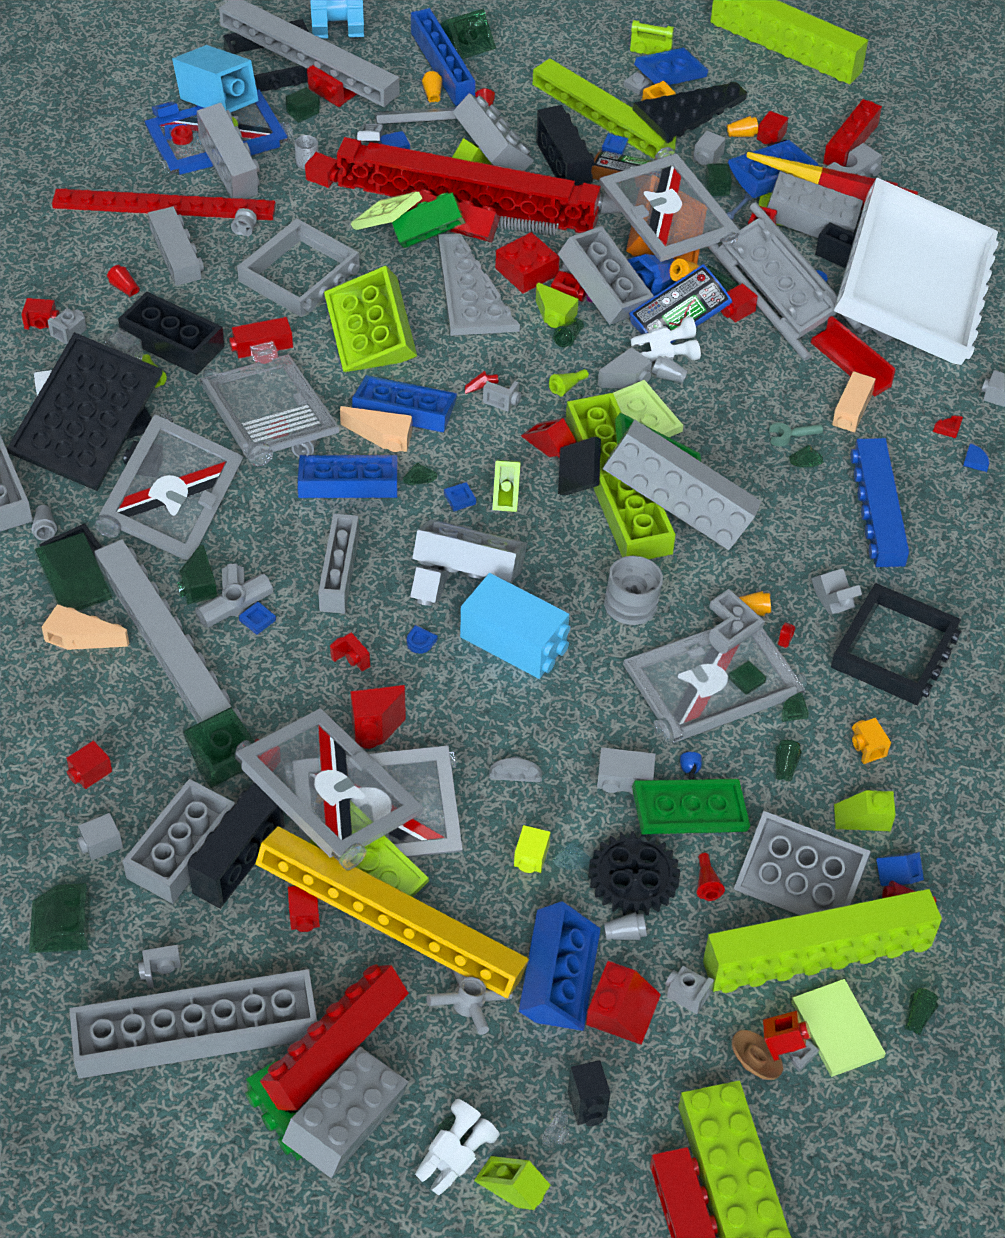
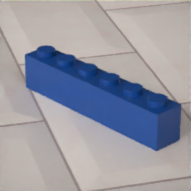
M431 9L411 12V34L432 69L442 77V85L454 105L458 106L469 93L475 96L474 78Z
M886 438L857 439L855 449H851L850 458L851 463H855L854 480L859 482L858 500L863 502L861 508L862 520L867 522L865 525V537L870 539L871 542L869 544V558L874 559L875 567H905L909 549Z

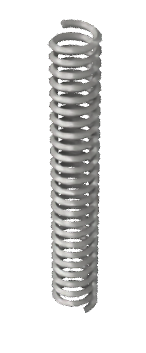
M501 216V229H503L504 225L505 230L507 229V227L508 230H510L511 226L512 230L515 229V231H517L518 227V230H522L523 232L524 225L525 231H529L530 233L531 225L532 232L534 233L535 228L536 234L538 233V221L535 222L534 227V220L532 221V224L531 220H529L527 226V219L525 220V223L524 219H522L520 225V218L518 219V223L517 218H515L513 229V217L511 218V222L510 217H508L506 227V216L504 217V222L503 216ZM539 221V233L541 234L542 229L543 235L545 234V226L546 234L548 235L549 231V234L551 236L552 227L553 235L555 236V232L558 230L559 224H556L555 229V223H553L552 226V223L550 222L548 228V222H546L545 225V222L543 221L541 227V221Z

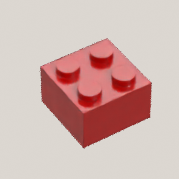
M530 232L496 250L495 269L524 294L535 288L538 282L543 284L556 277L559 272L560 257L536 235Z

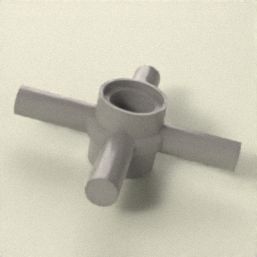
M453 970L459 985L455 992L428 994L426 998L427 1005L453 1004L457 1013L465 1017H472L478 1034H486L489 1031V1027L481 1010L486 1001L510 1000L513 993L507 999L490 989H486L485 984L480 979L465 977Z

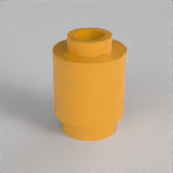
M677 259L670 266V277L677 282L699 266L694 262Z

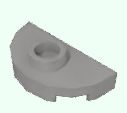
M511 757L499 760L491 765L489 778L494 780L542 781V771L533 762L521 757Z

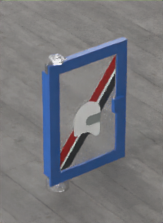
M259 89L257 90L259 101L231 112V116L238 121L241 139L243 143L246 142L248 144L251 155L279 148L280 143L286 142L290 144L294 142L289 122L286 121L281 124L278 122ZM197 105L196 107L165 117L145 120V125L164 160L161 161V165L165 174L169 172L170 174L178 172L179 174H184L213 166L198 135L197 110L203 109V107ZM186 124V126L192 129L193 140L186 145L173 143L172 139L165 138V125ZM169 128V135H171L173 128Z

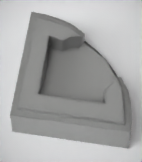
M806 1040V1048L789 1053L793 1066L800 1072L819 1053V1049L809 1040Z

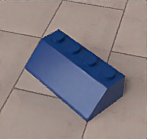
M563 901L537 910L519 1012L535 1023L583 1031L601 928Z

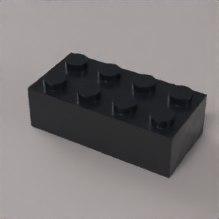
M562 105L537 110L536 143L554 176L575 181V186L583 185V183H593L591 171L592 166H594V157L592 153L588 152L585 141L581 140L577 127L572 124L570 114L566 113Z
M147 291L118 318L122 340L196 375L225 347L222 326Z
M253 783L247 791L244 790L240 794L234 808L224 814L218 828L207 835L202 848L198 852H194L188 860L187 866L192 894L219 909L222 908L256 864L261 843L278 826L284 828L283 810L257 784Z

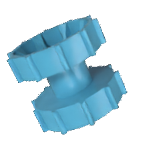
M311 0L313 35L319 38H328L327 21H347L349 37H364L363 0Z

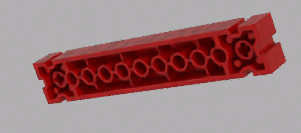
M344 137L337 152V167L340 168L338 172V186L351 189L358 187L363 188V191L392 197L412 193V190L420 192V189L428 190L434 196H439L443 193H453L458 202L466 200L474 203V206L482 208V206L494 208L500 218L501 216L503 218L506 216V219L510 217L511 220L513 217V220L517 218V221L520 218V222L522 219H524V222L527 219V223L531 220V224L534 220V224L538 221V225L539 221H541V226L544 221L545 225L548 222V227L551 222L552 226L555 223V228L558 223V229H575L577 233L594 229L598 220V203L601 186L583 183V185L575 186V181L373 142H369L366 146L362 145L361 140Z

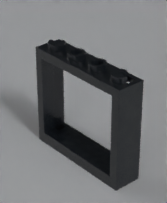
M303 19L289 22L309 32ZM237 33L223 35L225 51L235 55L240 52L265 48ZM300 65L256 74L254 79L256 89L263 92L308 82L307 68Z
M875 583L836 649L831 668L918 706L922 697L927 698L933 687L930 684L931 680H938L943 668L940 666L941 662L947 663L952 652V648H950L951 643L956 645L962 633L958 629L961 619ZM878 605L945 632L918 683L851 654Z

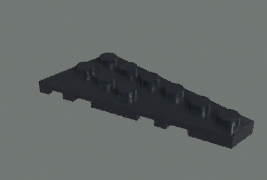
M729 82L728 84L714 85L708 88L634 102L633 111L667 143L673 141V137H681L685 134L686 130H693L711 120L714 114L720 115L724 112L725 108H732L743 102L747 97V92L738 83Z

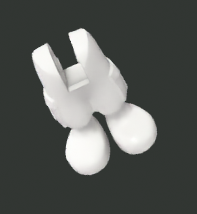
M685 317L681 325L676 329L669 330L666 326L654 328L649 333L630 339L631 346H641L650 343L651 351L640 353L650 361L656 362L658 356L663 358L666 356L673 360L674 355H685L691 360H698L701 356L697 340H690L677 345L670 343V341L695 337L696 326L692 317Z
M456 1099L451 1105V1111L456 1117L450 1131L441 1130L434 1141L431 1142L428 1149L429 1152L415 1174L423 1182L438 1168L441 1173L430 1188L437 1195L442 1194L458 1176L460 1177L476 1160L474 1151L486 1142L494 1143L500 1135L492 1123L483 1118L479 1119L481 1114L460 1099ZM474 1125L473 1132L466 1142L461 1145L459 1140Z

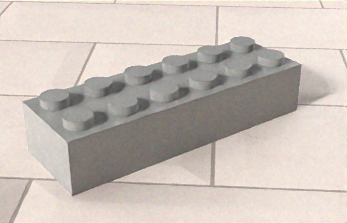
M637 420L632 422L603 467L605 471L728 550H730L755 518L761 504L759 499Z

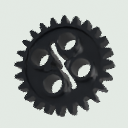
M631 831L630 838H626L622 832L619 835V840L610 836L609 843L601 842L600 850H594L593 859H590L588 878L591 879L590 888H596V898L603 896V906L611 902L613 912L619 907L622 908L623 916L627 914L628 910H632L636 914H638L639 910H643L645 915L649 916L651 907L659 912L661 904L668 906L670 897H675L676 889L679 887L680 869L677 868L678 859H672L674 851H665V842L656 845L655 836L649 841L646 840V834H641L640 838H636L634 831ZM615 860H622L624 863H618ZM644 860H649L652 863H646ZM617 884H622V885H624V886H626V887H618V886H616V885H617ZM650 884V885H652V886H654V887H651V888H650V887H646V886H644V885Z

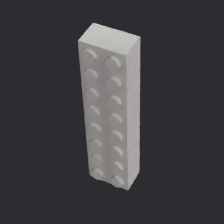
M309 969L69 1008L73 1057L79 1079L295 1043L305 1036L310 1025L317 1022Z

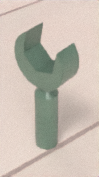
M774 423L770 425L769 432H779L781 437H771L770 443L774 446H785L789 444L791 436L801 437L822 434L823 427L821 424L796 427L791 430L784 423Z

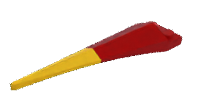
M747 152L746 155L749 159L787 174L863 200L861 210H863L867 194L876 178ZM886 181V182H888V183H890V184H893V185H895V186L898 185V183ZM902 188V189H904V190H906V191H908V192H911V193H913V194H915V195L918 194L917 191L910 190V189H906V188Z

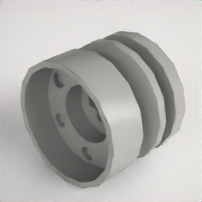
M639 556L622 557L615 561L610 568L604 598V607L607 613L614 620L629 625L644 624L651 620L657 611L659 595L663 584V574L660 568L653 561Z

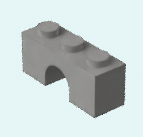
M862 143L849 152L846 167L833 162L826 168L866 177H875L881 170L883 155Z

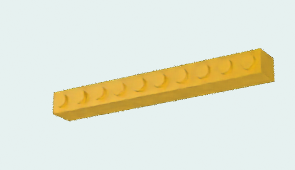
M279 826L261 843L255 865L463 976L480 979L486 988L508 999L521 981L529 958L336 856L330 858L319 847Z

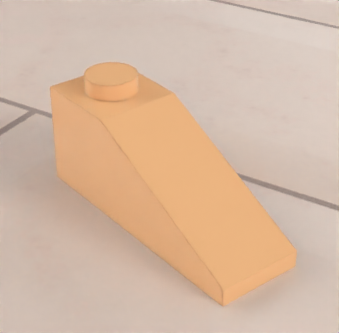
M341 406L340 421L342 426L383 449H389L392 452H407L412 434V416Z

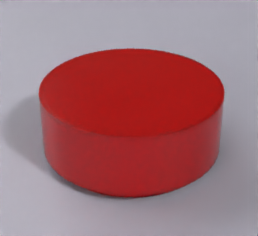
M186 125L176 126L171 131L172 141L177 145L189 144L193 140L192 129Z

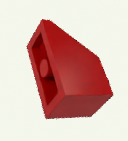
M564 418L537 423L521 435L522 438L548 457L557 456L560 458L561 447L576 443Z

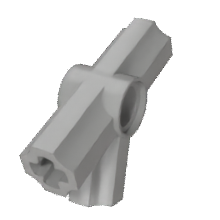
M237 563L228 564L225 568H222V594L195 608V612L200 623L204 627L209 628L229 616L241 615L248 606L272 594L273 587L265 574H259L245 582L244 567L238 566Z

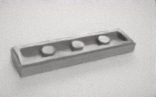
M456 107L375 112L378 124L457 119L453 114Z
M363 124L357 132V140L380 141L383 135V125Z

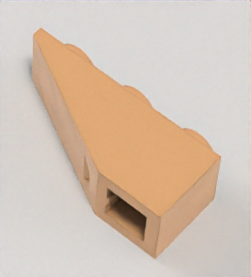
M58 604L42 626L45 642L67 650L126 647L129 645L127 629L121 625L111 624L96 616H89L78 612L74 608H67Z

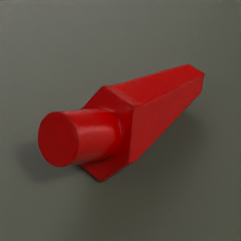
M483 371L465 385V394L483 389L487 381L498 384V374L486 375V371Z

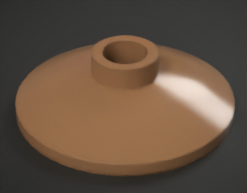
M740 1030L733 1036V1051L747 1071L766 1080H775L782 1074L783 1063L781 1058L780 1060H773L762 1036L748 1030Z

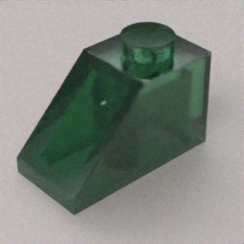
M204 545L198 546L181 568V581L177 582L180 597L185 596L187 605L218 597L216 582Z

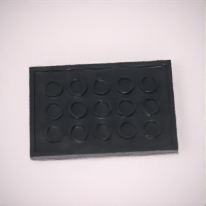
M74 332L8 445V454L98 491L162 375V369Z

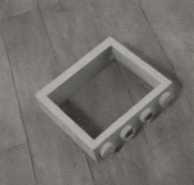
M296 218L239 264L237 270L240 283L302 317L307 312H312L316 304L322 299L326 300L325 291L343 284L349 276L355 275L359 271L360 263L359 252ZM299 241H302L338 261L340 264L299 298L259 274Z

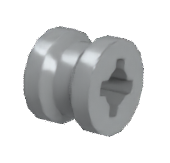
M239 209L231 224L232 231L237 235L250 236L257 222L256 214L249 209Z

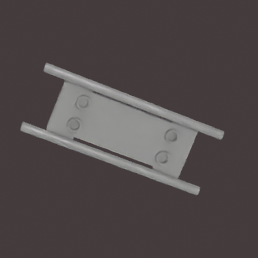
M755 202L751 204L750 210L758 219L742 228L739 233H735L722 241L720 247L717 243L707 247L739 285L743 283L758 296L757 306L805 361L810 359L812 355L798 339L828 320L830 316L837 314L834 308L838 295ZM736 265H739L741 267V269L758 287V289L763 293V295L781 314V316L783 317L782 319L779 318V316L768 305V303L763 299V297L757 292V290L751 285V283L746 279V277L740 272ZM843 315L854 329H858L862 323Z

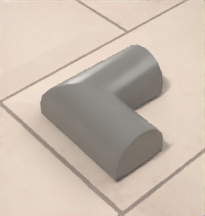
M730 589L710 601L709 608L724 620L711 629L709 633L710 642L719 653H727L760 630L765 624V621Z

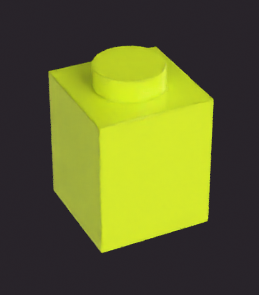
M523 825L515 850L514 866L525 873H533L534 871L541 873L550 845V832Z

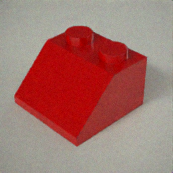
M405 685L350 691L354 738L360 747L371 749L383 744L405 721Z
M607 961L588 1008L586 1025L642 1045L661 994L636 970Z

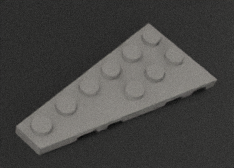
M461 233L438 235L450 336L520 332L518 321L514 320L511 316L510 309L504 305L496 287L488 275L482 271L481 264L473 257L472 250Z

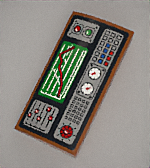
M600 150L594 158V166H592L591 172L593 179L599 180L602 177L652 161ZM663 168L616 184L641 190L652 176L660 180Z

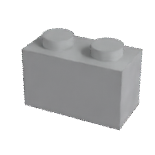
M601 748L597 788L603 789L608 793L625 791L633 794L632 785L634 781L653 780L656 754Z

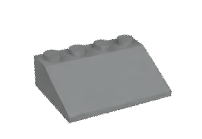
M763 811L734 890L798 915L852 905L871 856V851Z

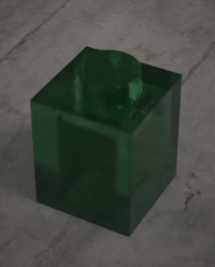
M307 87L285 97L286 112L298 123L319 114L320 100Z
M728 163L707 164L705 181L707 191L711 196H730L732 178Z

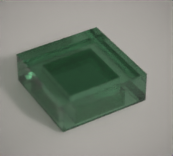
M750 661L731 671L728 677L746 695L766 683L767 678Z

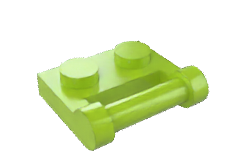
M633 20L630 51L639 54H655L672 50L673 26L666 28L642 24L640 21Z

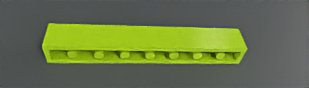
M551 58L533 69L532 85L612 134L628 138L630 145L655 160L662 159L675 150L676 136L673 137L672 142L667 143L633 111L632 107Z

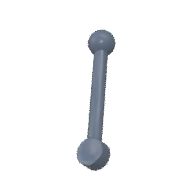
M746 193L744 199L731 212L727 213L729 218L733 220L734 215L753 197Z

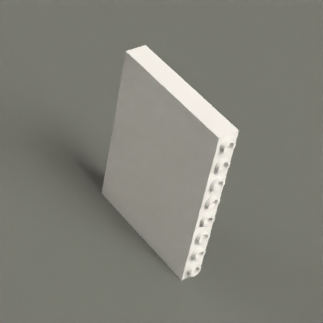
M876 178L865 200L834 311L951 363L961 365L965 359H970L975 349L972 344L978 335L976 328L982 318L979 313L984 307L985 300H983V297L989 287L986 283L992 274V270L989 269L995 260L993 253L999 243L996 241L998 231Z

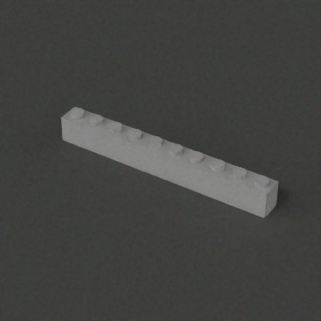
M229 0L219 8L221 26L305 68L314 65L342 82L343 87L383 107L400 94L398 76L244 0Z
M119 540L94 551L99 570L210 744L214 746L240 734V723L243 722L239 710L231 707L230 698L226 690H220L218 687L216 675L212 670H207L205 659L200 652L196 653L194 650V643L190 635H184L182 632L183 628L177 616L173 617L171 615V609L167 600L160 598L159 589L154 581H149L144 565L137 563V556L133 548H128L123 540Z

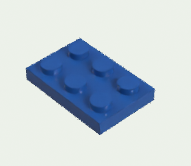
M685 48L636 57L634 63L654 84L665 81L668 85L679 84L707 77L708 69Z

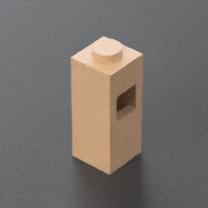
M853 371L835 409L833 426L852 432L856 431L872 396L876 378Z

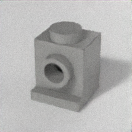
M66 308L54 319H48L50 336L65 344H68L74 332L81 335L87 330L85 316L78 309L72 311Z
M682 966L679 972L673 970L665 985L668 987L667 998L698 1014L712 993L714 980L710 977L706 979Z

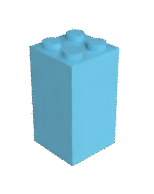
M208 45L172 58L180 99L203 108L222 103L225 110H229L230 113L259 101L250 59Z
M491 573L485 577L461 606V638L538 679L545 672L549 673L554 667L556 657L558 655L563 656L568 649L569 613Z

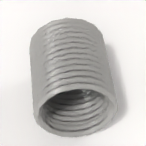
M310 135L300 136L294 142L296 165L301 169H305L306 162L315 152L319 153L318 140Z

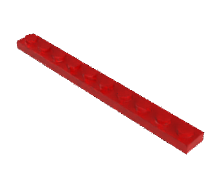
M56 189L52 201V206L55 209L148 214V212L174 206L177 215L235 218L236 212L239 209L245 208L253 211L257 216V220H273L276 207L274 200Z

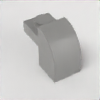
M843 568L811 578L816 595L828 614L832 615L855 608L854 597L862 595L860 585L849 588Z

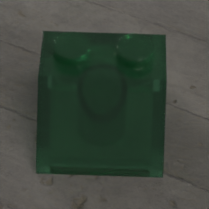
M484 8L447 19L440 23L461 59L496 49Z
M232 707L183 731L195 764L210 788L244 772L241 769L243 761L236 755V752L253 744L255 741Z
M86 883L56 885L32 901L29 953L88 950L90 896Z

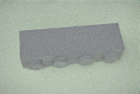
M174 206L148 212L150 230L175 286L202 279L201 271H204L201 257L197 258L195 244L190 243V234L188 229H184L181 214L177 215Z
M333 514L318 591L320 612L342 614L346 612L359 540V516Z

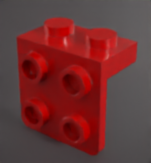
M312 65L307 68L309 89L337 107H340L357 95V93L343 87L342 82L316 66Z

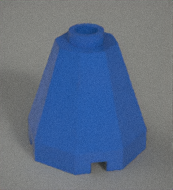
M644 254L627 259L644 284L651 290L653 296H656L676 282L670 277L669 271L671 264L675 261L673 258L660 262L655 255Z

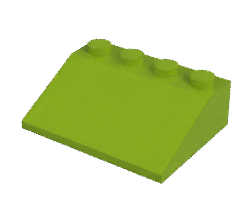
M383 266L324 292L343 372L402 363L417 357L398 279L387 266Z

